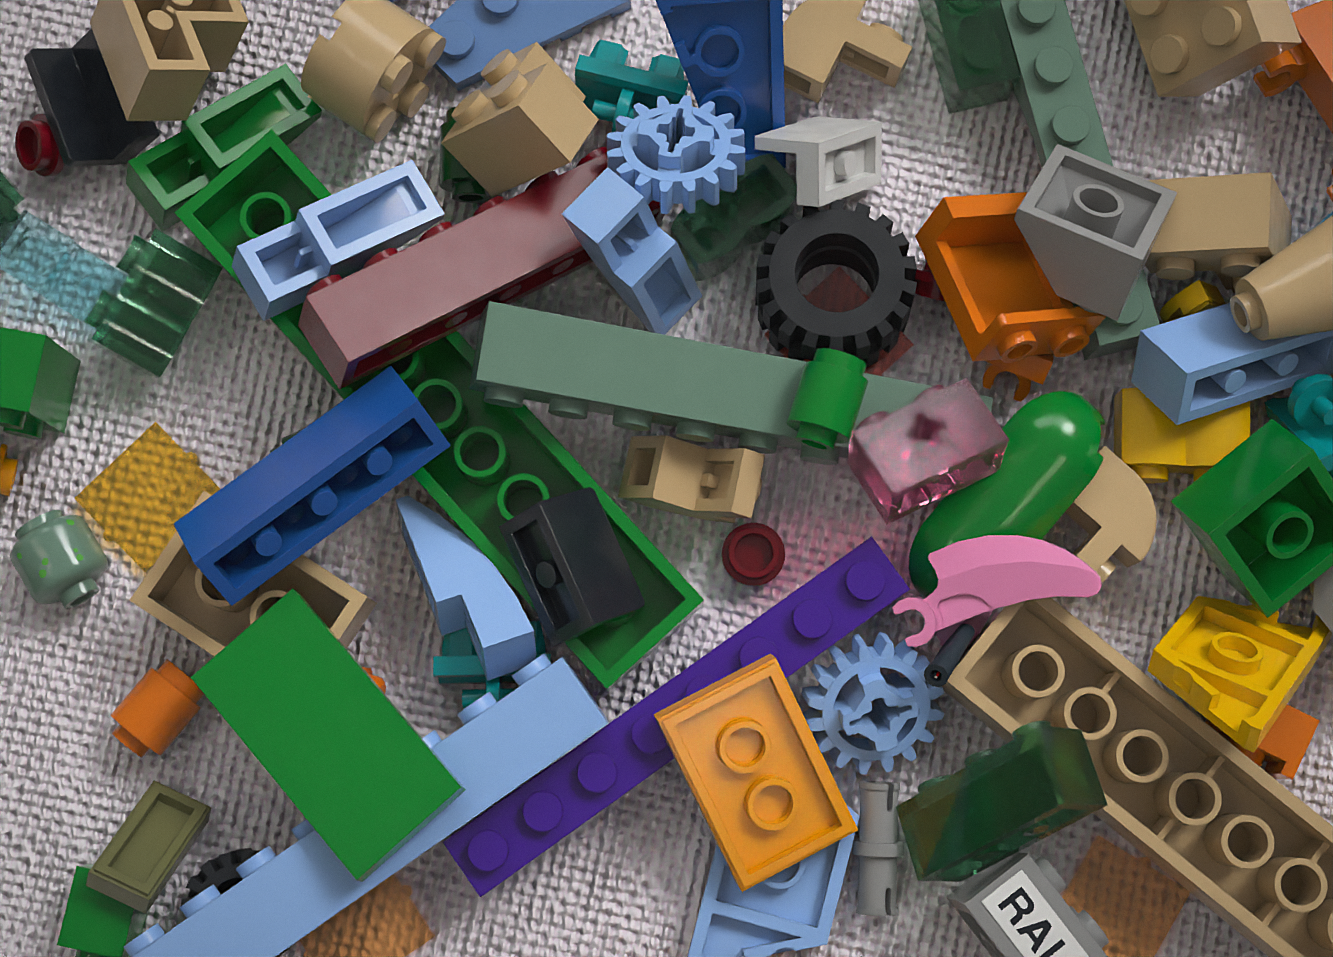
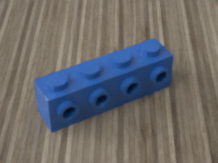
M390 366L173 524L194 564L228 603L233 606L451 445L415 395L392 366Z

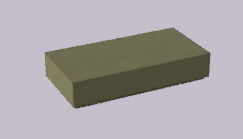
M154 780L88 872L86 886L147 914L208 823L212 807Z

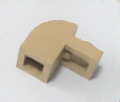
M806 0L789 15L783 25L784 87L819 103L839 62H842L895 88L906 67L912 46L904 43L902 36L897 31L884 24L871 23L869 26L861 22L867 0Z
M667 435L631 436L618 498L698 519L735 523L736 518H752L755 502L761 492V472L765 455L746 448L707 449Z
M1106 446L1097 451L1103 456V462L1096 475L1065 511L1071 519L1089 534L1072 554L1093 568L1101 577L1102 583L1116 568V565L1109 559L1111 555L1127 568L1144 559L1154 540L1157 524L1155 504L1148 487L1135 471Z

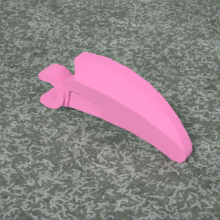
M987 535L958 541L930 553L928 559L938 577L937 588L925 599L911 596L898 601L892 609L895 615L910 609L917 610L923 615L925 620L923 630L905 639L908 647H918L928 643L936 636L938 630L996 608L1027 600L1049 597H1091L1099 593L1102 581L1099 574L1085 561L1062 547L1041 539L1021 535Z

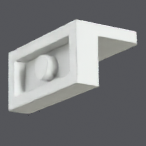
M817 116L755 136L756 150L796 154L797 205L821 207L881 184L882 122Z

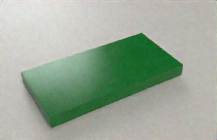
M293 588L191 676V679L357 881L363 882L466 790L306 600Z

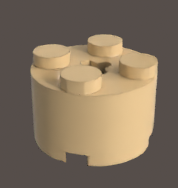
M345 0L332 15L333 18L341 22L332 38L328 40L319 34L313 44L303 68L301 87L302 91L307 93L308 97L316 104L378 143L388 134L395 120L401 114L411 118L424 104L429 93V86L424 84L423 81L428 70L442 55L446 45V38L389 0Z

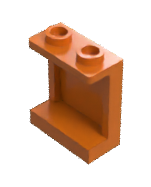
M1027 192L943 197L915 235L973 362L1001 359L1003 362L1011 363L1024 359L1027 356L1043 354L1066 357L1083 349L1090 341L1089 336L1106 318L1105 315L1086 311L1080 306L1074 307L1071 301L1055 294L1014 220L1017 209Z

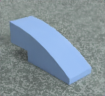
M410 160L298 210L295 221L238 245L231 267L262 320L265 321L304 302L310 288L322 279L336 274L340 275L343 279L362 270L365 263L374 255L388 248L397 249L442 220L445 213L414 161Z
M608 167L562 213L589 257L650 332L665 335L702 297L677 241L658 227L645 197Z
M408 495L396 499L402 536L441 635L467 628L487 681L520 670L537 659L534 630L516 595L493 563L467 536L438 513Z

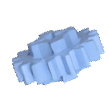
M684 95L679 104L671 105L664 96L657 97V108L648 109L640 103L633 105L634 119L618 116L616 118V132L607 134V167L643 195L647 204L652 200L660 202L661 214H668L673 204H682L688 214L695 213L696 201L700 199L716 206L719 204V189L734 193L737 189V176L744 175L745 133L743 129H734V116L731 113L716 117L715 103L712 101H708L700 108L692 106L691 96Z
M879 632L874 645L867 647L861 636L856 634L852 636V651L844 654L841 649L832 645L828 650L834 662L828 668L818 664H813L811 667V671L819 684L818 686L802 688L801 694L808 706L812 707L804 711L803 715L810 730L814 731L813 736L821 753L829 751V755L836 766L842 768L852 758L859 773L866 775L872 761L879 760L887 773L893 771V756L901 753L911 762L917 758L915 750L911 746L917 739L932 743L935 737L926 724L927 721L943 719L944 712L933 700L943 695L944 689L942 686H932L925 680L924 671L930 662L924 655L917 657L918 652L914 647H908L905 639L894 648L887 634ZM880 668L896 670L906 677L901 678L898 672L886 675L880 672ZM859 733L866 738H856L850 735Z

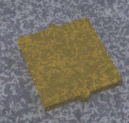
M155 422L74 499L105 530L103 538L110 543L116 542L145 573H148L177 531L173 523L190 512L203 491L213 495L221 488L198 465L200 462L199 456L193 452L186 453Z

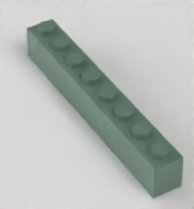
M491 301L488 302L481 313L469 385L470 390L484 392L483 401L493 405L520 408L523 406V400H530L549 404L548 413L563 418L587 419L588 411L612 415V425L624 429L650 431L652 423L677 427L675 436L685 440L714 442L716 434L739 439L738 448H746L758 453L774 454L777 452V446L801 450V460L816 464L837 465L839 457L862 461L861 470L876 475L898 476L900 468L923 472L922 482L944 487H953L987 447L993 397L864 373L863 377L868 380V385L850 442L847 444L836 443L833 451H822L796 441L797 431L786 423L806 363L805 361Z

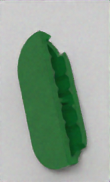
M1050 392L1031 400L1010 418L924 521L913 540L908 561L909 576L915 589L924 598L933 593L938 585L936 571L928 559L929 554L958 541L987 535H1021L1043 539L1094 478L1103 462V456L1097 451L1101 438V425H1105V421L1092 404L1082 396L1072 392Z

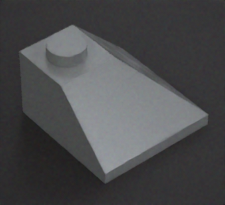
M1057 144L1018 207L1014 220L1057 296L1076 303L1086 311L1100 313L1118 321L1140 277L1177 192Z

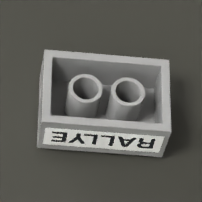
M1005 850L946 896L991 957H1108L1102 948L1109 943V939L1085 910L1078 913L1072 906H1068L1060 895L1067 888L1066 883L1056 869L1042 855L1036 859L1031 853Z

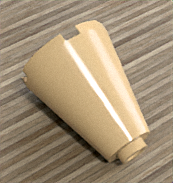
M1333 215L1237 281L1235 295L1230 299V308L1237 326L1244 333L1251 332L1255 338L1264 341L1333 331Z

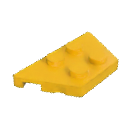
M1197 596L1153 649L1147 671L1240 746L1254 753L1330 642L1333 633L1318 615L1315 616L1312 628L1277 622L1279 617L1278 610L1267 618L1253 604L1239 605L1228 600Z

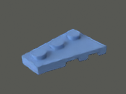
M456 0L429 26L446 38L444 51L433 67L453 87L460 91L483 80L484 78L481 76L482 70L501 51L509 49L514 54L535 42H538L541 47L557 39H560L562 42L581 33L582 27L609 14L611 17H614L631 9V0Z

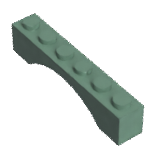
M991 0L985 15L1000 67L1022 109L1041 167L1043 168L1057 144L1113 166L1065 0ZM1144 269L1118 321L1106 316L1089 336V343L1081 349L1085 361L1137 348L1140 330L1160 325ZM1072 302L1074 307H1079L1076 303Z

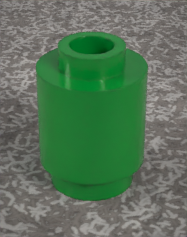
M816 349L813 361H808L804 365L786 422L789 427L797 431L796 441L822 451H833L836 443L847 444L850 442L868 385V380L863 377L867 366L863 360L834 349Z

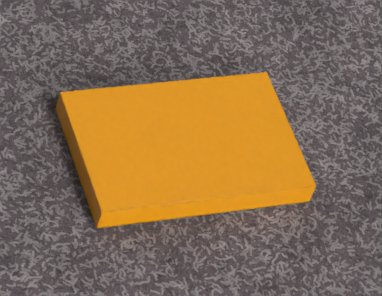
M771 653L653 714L729 870L742 892L858 831L776 657Z

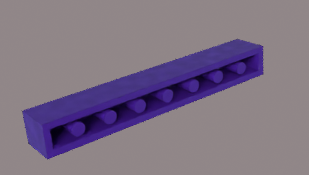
M871 536L442 843L475 891L482 897L675 759L653 714L770 653L776 657L785 678H787L909 591L910 588Z

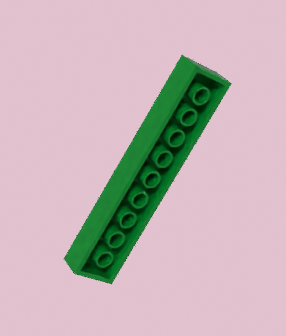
M271 129L180 207L175 214L247 294L231 267L236 247L295 221L299 209L332 194ZM304 302L269 318L342 400L392 366L451 445L411 476L493 563L499 573L535 612L534 605L499 526L539 501L588 487L595 490L645 601V605L642 608L604 622L575 639L564 643L607 692L613 689L703 606L704 599L524 403L520 408L493 405L483 401L484 392L469 389L475 350L458 331L339 389L298 326Z

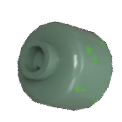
M52 510L33 518L16 531L15 537L18 541L11 549L9 556L13 566L36 603L54 604L61 601L65 609H70L86 602L99 592L100 589L96 581L106 571L108 561L94 534L81 516H63L61 510Z

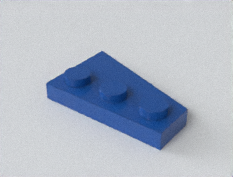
M655 0L698 108L708 101H712L715 103L716 117L731 113L734 116V129H743L745 133V171L786 168V153L755 149L756 135L785 126L783 0Z

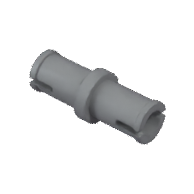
M860 781L859 839L853 840V854L859 855L858 905L856 906V913L868 916H886L887 913L889 916L898 915V907H896L897 857L904 856V842L898 841V797L900 783Z

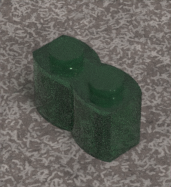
M765 154L745 162L744 175L737 176V189L734 193L723 190L719 191V204L716 206L700 199L696 201L695 213L688 214L683 208L670 228V236L677 241L695 281L707 280L723 273L736 262L743 252L745 245L764 241L771 231L777 233L780 230V220L790 213L793 214L797 201V184L773 154Z
M155 228L149 231L145 239L136 234L133 235L115 266L125 272L113 294L102 289L91 305L83 322L93 327L86 339L87 341L152 378H159L173 358L191 322L208 297L223 268Z

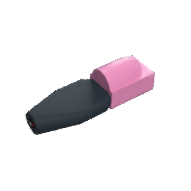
M993 610L937 631L936 636L941 641L940 645L942 647L924 671L925 680L930 685L941 687L947 683L965 649L981 632Z

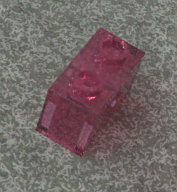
M965 378L948 387L943 385L932 386L921 392L911 404L890 414L886 411H880L865 418L852 431L847 464L886 525L998 472L1009 438L969 380Z

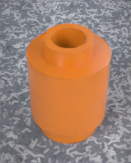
M166 659L157 671L151 667L111 713V717L119 723L112 734L141 758L149 749L161 756L199 712L201 707L197 703L205 694L190 676Z

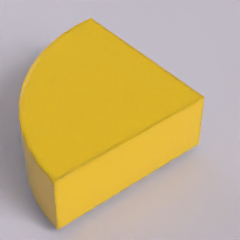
M1198 280L1172 297L1161 308L1159 316L1163 323L1226 303L1216 286Z

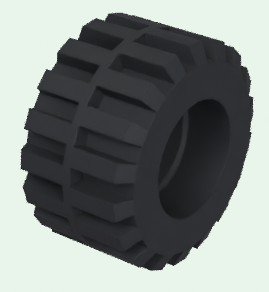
M844 200L831 202L829 210L820 211L818 207L803 206L801 219L798 220L790 213L780 220V233L771 231L764 241V254H759L756 267L755 306H758L759 324L762 330H769V343L777 352L783 347L789 350V359L800 361L808 359L813 361L816 349L828 348L858 357L866 363L867 368L878 362L882 349L889 353L898 342L899 333L904 332L907 326L917 282H914L917 271L915 256L907 257L910 243L903 232L895 236L891 235L892 220L884 214L876 221L869 217L871 207L859 202L855 211L844 210ZM829 264L842 265L859 273L868 283L872 295L864 304L853 310L829 312L819 309L808 302L801 294L797 284L806 273L816 267Z

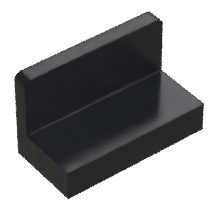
M92 28L72 48H33L24 56L56 145L66 166L127 164L129 160L135 158L160 136L154 121L126 120Z
M588 487L539 501L499 526L552 647L571 641L604 622L632 613L645 605L644 598L593 488Z

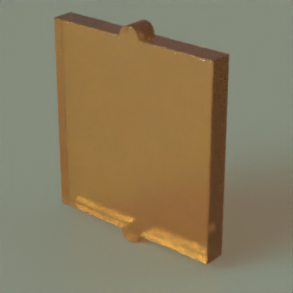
M1097 835L1064 891L1062 898L1068 906H1072L1078 913L1085 910L1100 926L1109 939V943L1102 948L1108 957H1154L1190 892L1153 869L1149 858L1139 857L1137 859Z
M394 873L301 938L300 942L306 950L303 957H405L435 937V934L410 897L413 893L412 887L410 885H402Z

